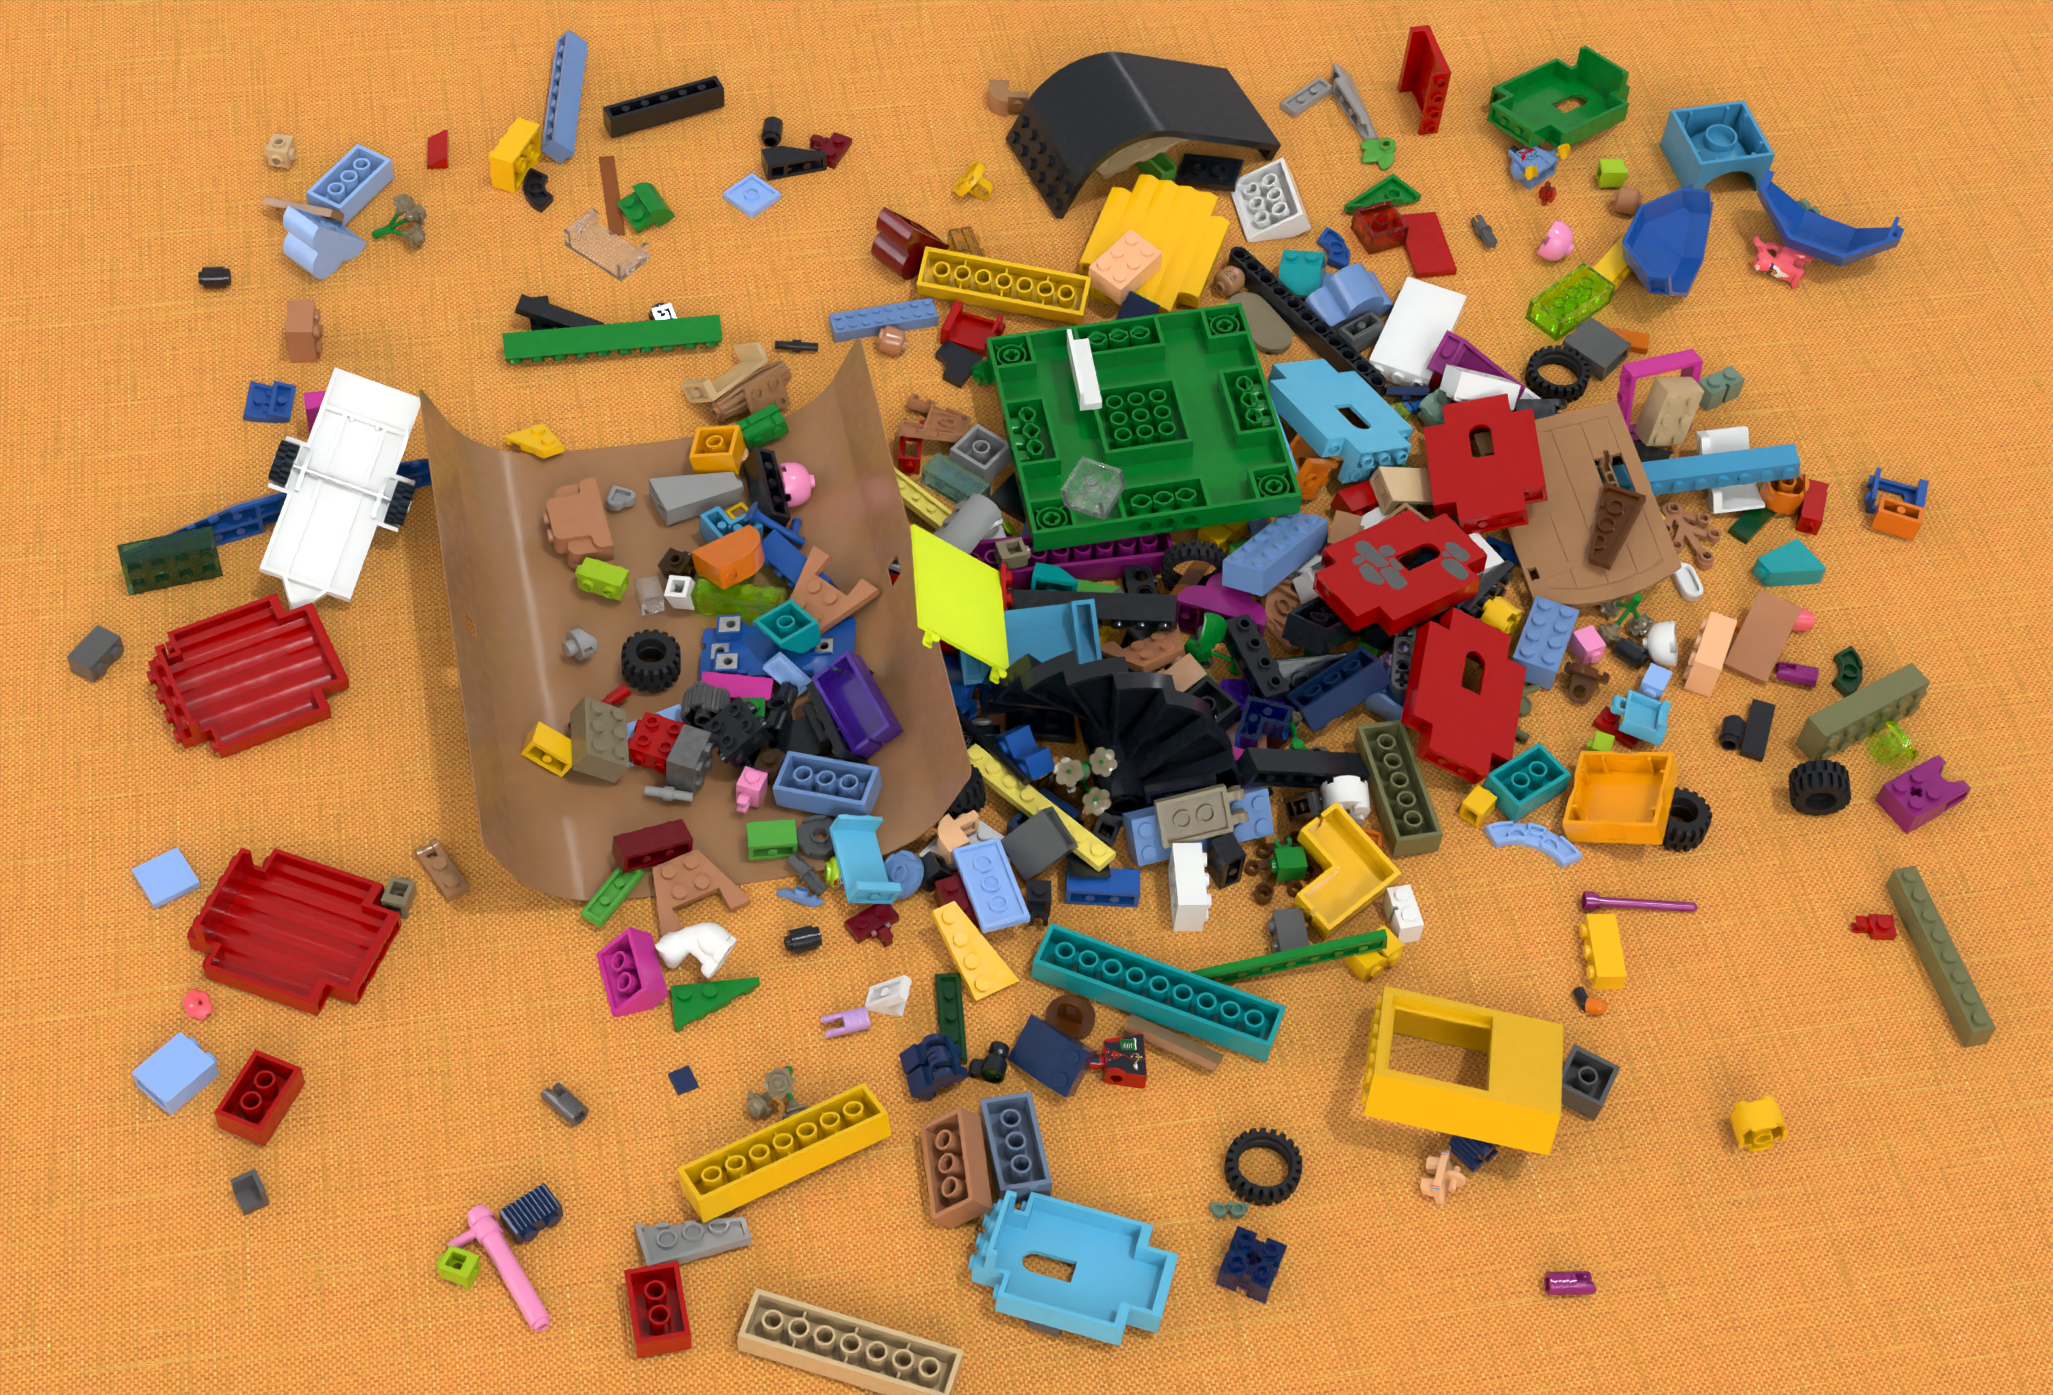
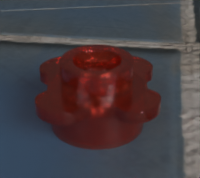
M1548 181L1539 190V198L1542 200L1541 204L1543 206H1546L1547 202L1552 203L1556 197V188L1550 186L1551 183Z

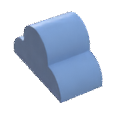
M1360 263L1352 264L1339 270L1329 279L1326 286L1314 291L1304 301L1308 307L1337 333L1340 327L1369 311H1372L1381 318L1390 315L1394 307L1375 273L1366 271L1363 264Z

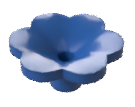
M967 699L961 707L957 706L969 720L975 719L978 713V702L975 699Z

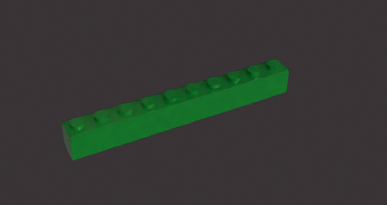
M720 315L511 332L502 333L505 361H510V365L522 364L523 360L531 359L532 363L544 362L545 358L553 357L554 361L566 360V356L575 355V359L588 358V354L597 353V357L610 356V352L617 351L619 355L632 354L631 350H640V353L653 352V348H662V351L675 350V346H683L684 349H695L697 344H705V347H717L718 343L722 342Z

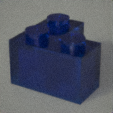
M1248 695L1235 734V747L1243 750L1250 747L1260 748L1263 735L1287 740L1293 721L1294 707Z

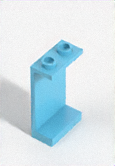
M842 814L838 815L829 827L848 903L893 904L902 892L900 883L888 881L875 831L883 822L882 817Z

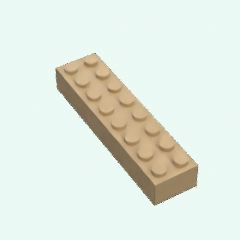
M758 1288L755 1289L738 1334V1350L885 1395H952L962 1367L964 1350Z

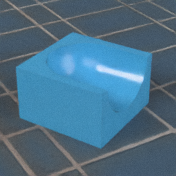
M1744 100L1671 110L1660 143V147L1682 188L1693 184V189L1702 190L1704 186L1718 176L1729 172L1742 171L1745 172L1754 190L1758 191L1766 170H1770L1775 156Z

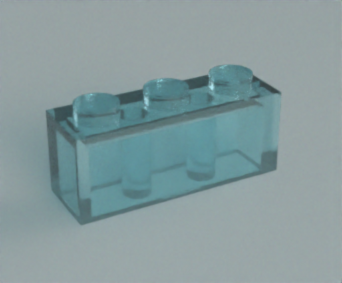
M939 452L922 467L921 483L956 504L964 500L967 501L972 494H980L988 499L990 497L991 484L986 479L980 478L970 472L969 469L960 466Z

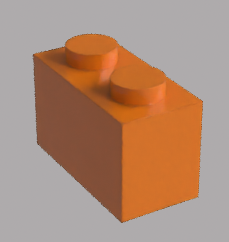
M1881 496L1873 515L1871 528L1914 541L1922 524L1925 508Z

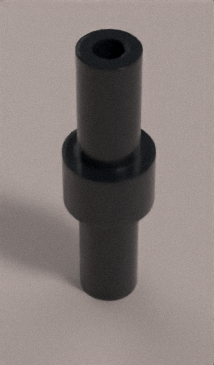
M796 339L792 341H775V349L792 350V352L801 353V351L818 352V343L801 342V340Z

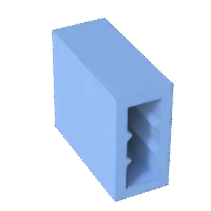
M179 1032L132 1071L136 1086L171 1116L219 1076L216 1066L218 1061L210 1052L204 1053L193 1037L187 1038Z

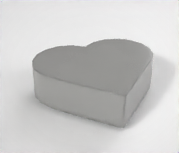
M613 485L607 497L608 508L612 511H620L624 507L633 506L636 501L635 492Z

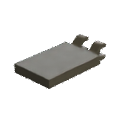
M1218 784L1153 800L1162 847L1166 849L1172 847V843H1190L1234 832V824L1249 821L1248 812L1244 808H1238L1230 812L1229 806L1230 801L1245 798L1244 789L1240 788V785L1231 786L1226 789L1225 784Z

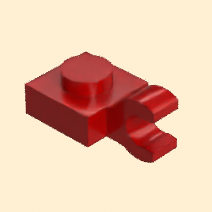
M1869 914L1868 917L1859 915L1855 917L1856 923H1851L1853 933H1869L1870 939L1894 941L1897 936L1893 915Z

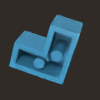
M720 506L700 515V534L708 543L747 525L757 529L762 542L763 525L754 520L744 522L746 513L731 520Z

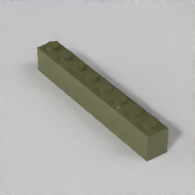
M1916 866L1894 869L1885 886L1963 1047L1986 1044L1996 1028Z

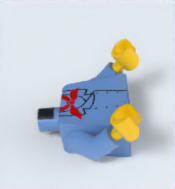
M1562 144L1557 149L1551 151L1542 150L1536 146L1531 149L1526 147L1523 150L1512 146L1507 155L1512 158L1509 170L1513 179L1520 181L1528 190H1531L1555 174L1558 159H1565L1567 154L1571 153L1569 144Z

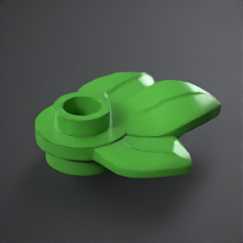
M1369 139L1360 145L1365 150L1362 154L1363 164L1378 161L1379 167L1383 171L1393 164V153L1396 150V143L1393 139Z

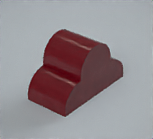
M884 207L876 222V228L879 233L873 242L871 253L873 257L902 279L911 280L920 272L925 246L948 250L950 246L919 223Z

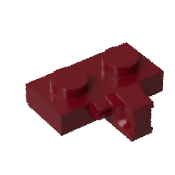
M836 132L830 138H823V136L815 134L810 138V148L826 152L827 167L832 169L836 168L852 145V138Z
M874 904L844 921V926L858 944L870 937L872 939L877 937L886 948L893 944L894 935L890 929L891 925L899 921V915L890 904Z

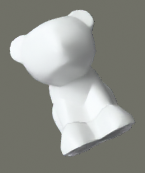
M705 922L686 927L678 932H669L655 944V947L668 968H677L687 955L691 953L701 962L702 974L710 979L721 968L738 939L733 937L719 924Z

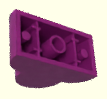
M1222 572L1213 575L1208 580L1206 586H1189L1183 589L1177 597L1179 602L1178 625L1181 626V632L1188 634H1197L1196 629L1204 625V613H1214L1225 620L1249 613L1251 619L1256 622L1258 632L1263 639L1267 615L1264 608L1258 602L1251 600L1252 593L1223 586Z

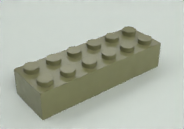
M1910 663L1809 716L1796 745L1811 761L1829 759L1833 753L1839 750L1841 752L1846 750L1852 743L1863 741L1869 734L1880 732L1886 725L1897 723L1907 714H1914L1920 708L1919 704L1927 694L1926 690L1930 681L1913 663Z
M1401 720L1357 726L1353 744L1370 773L1366 782L1368 783V788L1392 857L1438 851L1443 833L1405 726L1401 724Z

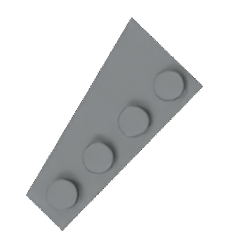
M745 1217L712 1219L707 1223H697L695 1220L685 1221V1224L669 1225V1222L657 1223V1226L644 1227V1224H634L646 1266L678 1261L681 1264L752 1244V1237Z

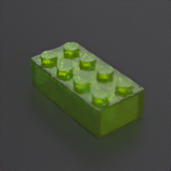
M1583 263L1531 299L1525 318L1557 342L1575 329L1581 322L1586 321L1610 304L1616 285L1589 265Z

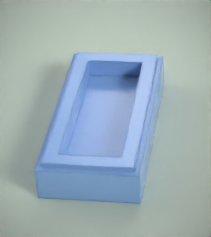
M781 652L763 664V670L780 685L782 682H790L797 686L798 696L808 690L806 685L812 680Z

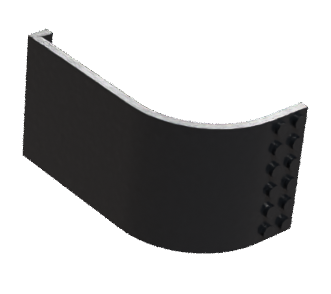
M1104 52L1090 55L1058 70L1031 95L1005 138L1057 219H1063L1081 187L1104 161L1120 150L1143 140L1157 137H1174L1256 148L1264 159L1272 161L1281 147L1280 142L1227 68L1124 52Z

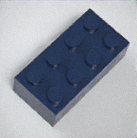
M1360 646L1290 691L1286 696V700L1289 706L1293 705L1295 712L1298 711L1302 717L1301 722L1312 732L1326 727L1327 723L1333 719L1343 716L1347 710L1355 705L1362 704L1372 694L1382 691L1386 685L1391 683V680L1380 659Z

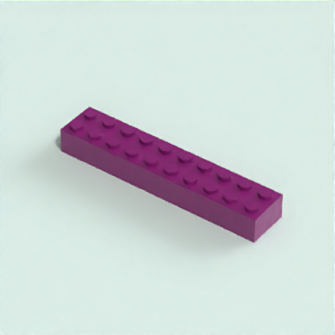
M1167 532L1033 552L1030 535L981 540L969 555L999 570L994 558L995 542L1022 537L1024 545L1029 546L1031 558L1028 559L1027 566L1009 569V571L1013 572V585H1009L1011 589L1031 587L1036 562L1059 566L1075 579L1088 581L1122 577L1123 567L1150 565L1152 573H1161L1162 555L1166 549L1170 550V546L1173 543L1170 533Z

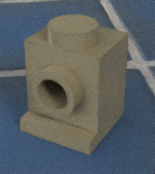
M1022 537L995 542L994 558L999 570H1001V563H1006L1008 569L1027 566L1031 554L1029 546L1024 545Z
M391 876L381 898L382 907L400 913V917L407 920L408 912L417 894L415 882L408 878Z

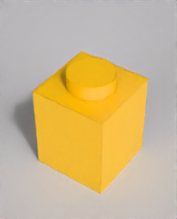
M1477 785L1462 802L1458 816L1479 828L1493 812L1498 797L1493 795L1491 791Z

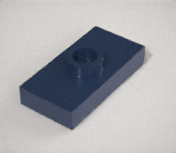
M1387 386L1384 388L1383 397H1400V401H1412V398L1428 396L1429 388Z

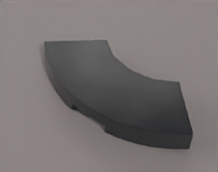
M530 168L523 182L524 195L527 202L535 210L542 213L554 201L553 195L547 192L545 188L548 182V175Z

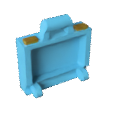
M1630 689L1628 692H1625L1623 697L1620 695L1613 696L1610 711L1620 716L1618 730L1660 747L1667 732L1666 724L1671 703L1665 700L1660 704V701Z

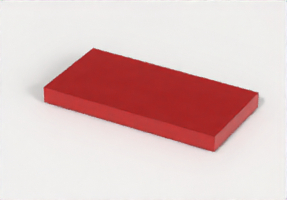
M1436 212L1396 215L1395 221L1416 278L1456 275L1457 268Z

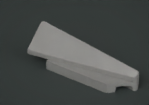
M1337 63L1333 64L1330 78L1333 82L1332 95L1363 141L1369 139L1378 140L1379 137L1352 75Z

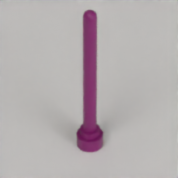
M1584 891L1581 900L1582 909L1586 911H1594L1599 909V907L1695 912L1698 908L1694 902L1600 897L1599 894H1595L1592 891Z

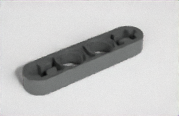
M1416 625L1407 628L1406 637H1402L1403 631L1393 636L1390 691L1396 696L1406 695L1415 645ZM1405 645L1410 650L1403 652L1398 649V646ZM1403 663L1408 666V669L1401 670L1396 665ZM1399 678H1403V687L1399 686Z

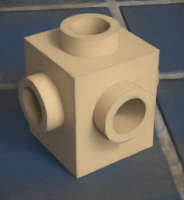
M273 133L269 144H266L264 149L269 166L290 168L292 160L295 161L297 155L293 136Z

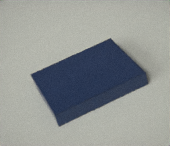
M689 1065L668 1074L678 1096L699 1088Z

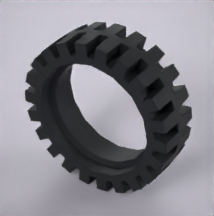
M1552 345L1547 346V349L1542 347L1539 351L1536 350L1529 359L1525 373L1526 385L1530 386L1529 390L1535 392L1538 397L1542 395V399H1565L1567 403H1572L1573 400L1576 401L1579 397H1582L1587 388L1591 373L1590 366H1587L1588 362L1583 360L1581 354L1576 356L1577 351L1572 350L1569 352L1568 347H1564V350L1556 345L1555 349H1553ZM1549 364L1561 365L1570 369L1578 380L1569 385L1553 384L1546 381L1539 374L1538 368Z
M1190 539L1186 540V544L1182 541L1177 542V546L1171 545L1170 550L1166 549L1162 555V582L1171 592L1183 576L1175 572L1173 568L1186 561L1198 560L1207 562L1216 568L1212 573L1203 576L1197 584L1206 586L1208 580L1213 575L1222 572L1223 560L1227 558V555L1221 547L1218 548L1217 544L1213 543L1210 545V541L1205 540L1204 543H1201V539H1196L1195 543H1192Z
M1261 1127L1259 1132H1257L1256 1128H1252L1249 1134L1244 1131L1240 1134V1137L1237 1136L1233 1140L1226 1155L1224 1173H1226L1225 1179L1227 1183L1230 1182V1189L1232 1191L1237 1190L1236 1196L1240 1199L1242 1196H1245V1202L1251 1203L1252 1200H1255V1205L1261 1206L1262 1202H1265L1266 1206H1272L1273 1201L1277 1205L1282 1202L1283 1198L1287 1200L1291 1193H1294L1302 1174V1156L1299 1155V1148L1297 1146L1294 1147V1141L1291 1138L1286 1140L1284 1133L1281 1132L1278 1136L1276 1135L1277 1130L1272 1128L1270 1133L1266 1132L1264 1127ZM1254 1147H1266L1274 1150L1285 1159L1288 1165V1175L1282 1183L1274 1186H1259L1251 1183L1239 1170L1238 1161L1241 1154Z

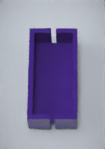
M846 650L831 662L834 667L843 670V673L827 665L811 677L852 753L867 759L883 747L881 742L889 743L902 733L903 729L862 657Z

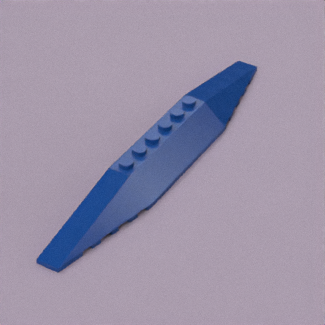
M428 458L400 462L397 475L414 480L416 488L432 484ZM278 491L232 504L124 554L128 570L131 572L265 533L264 525L278 521L287 493Z

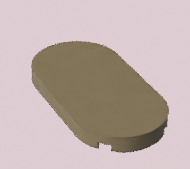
M1241 292L1233 295L1228 300V304L1242 303L1257 350L1264 353L1268 351L1271 354H1281L1290 348L1293 340L1291 328L1261 296L1250 292Z

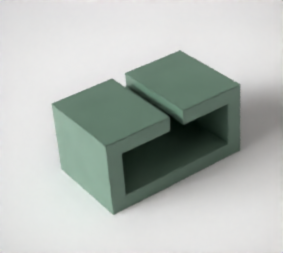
M1732 366L1701 379L1699 386L1704 390V394L1699 405L1705 411H1709L1721 405L1722 402L1726 403L1739 397L1745 379Z

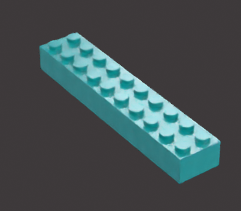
M1050 923L1032 966L1031 978L1267 1062L1286 1009V1006Z

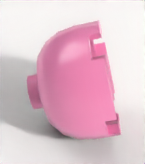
M1557 219L1540 246L1537 255L1549 261L1560 260L1565 254L1569 256L1575 246L1572 244L1574 236L1570 227Z
M796 462L780 463L779 470H784L781 480L786 499L788 498L789 500L787 501L788 508L802 505L810 498L811 488L815 487L814 475H809L807 468L802 464Z

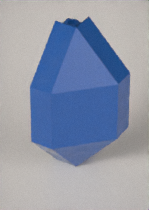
M1766 170L1760 183L1757 197L1786 247L1840 267L1897 247L1904 232V229L1897 225L1899 217H1895L1892 227H1851L1804 209L1772 182L1774 172Z
M1690 184L1639 206L1622 240L1623 258L1649 293L1687 297L1704 261L1714 203L1711 202L1710 190L1693 189V184Z

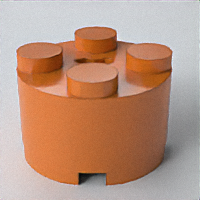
M1799 472V478L1763 482L1759 493L1767 509L1777 513L1793 515L1801 507L1810 483L1807 475Z

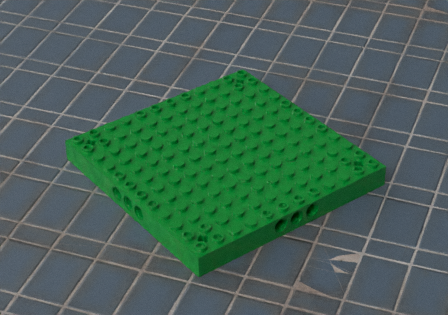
M1242 303L986 338L987 359L1033 552L1300 513L1302 494ZM1067 329L1072 330L1073 340L1089 339L1102 400V408L1080 411L1067 350Z

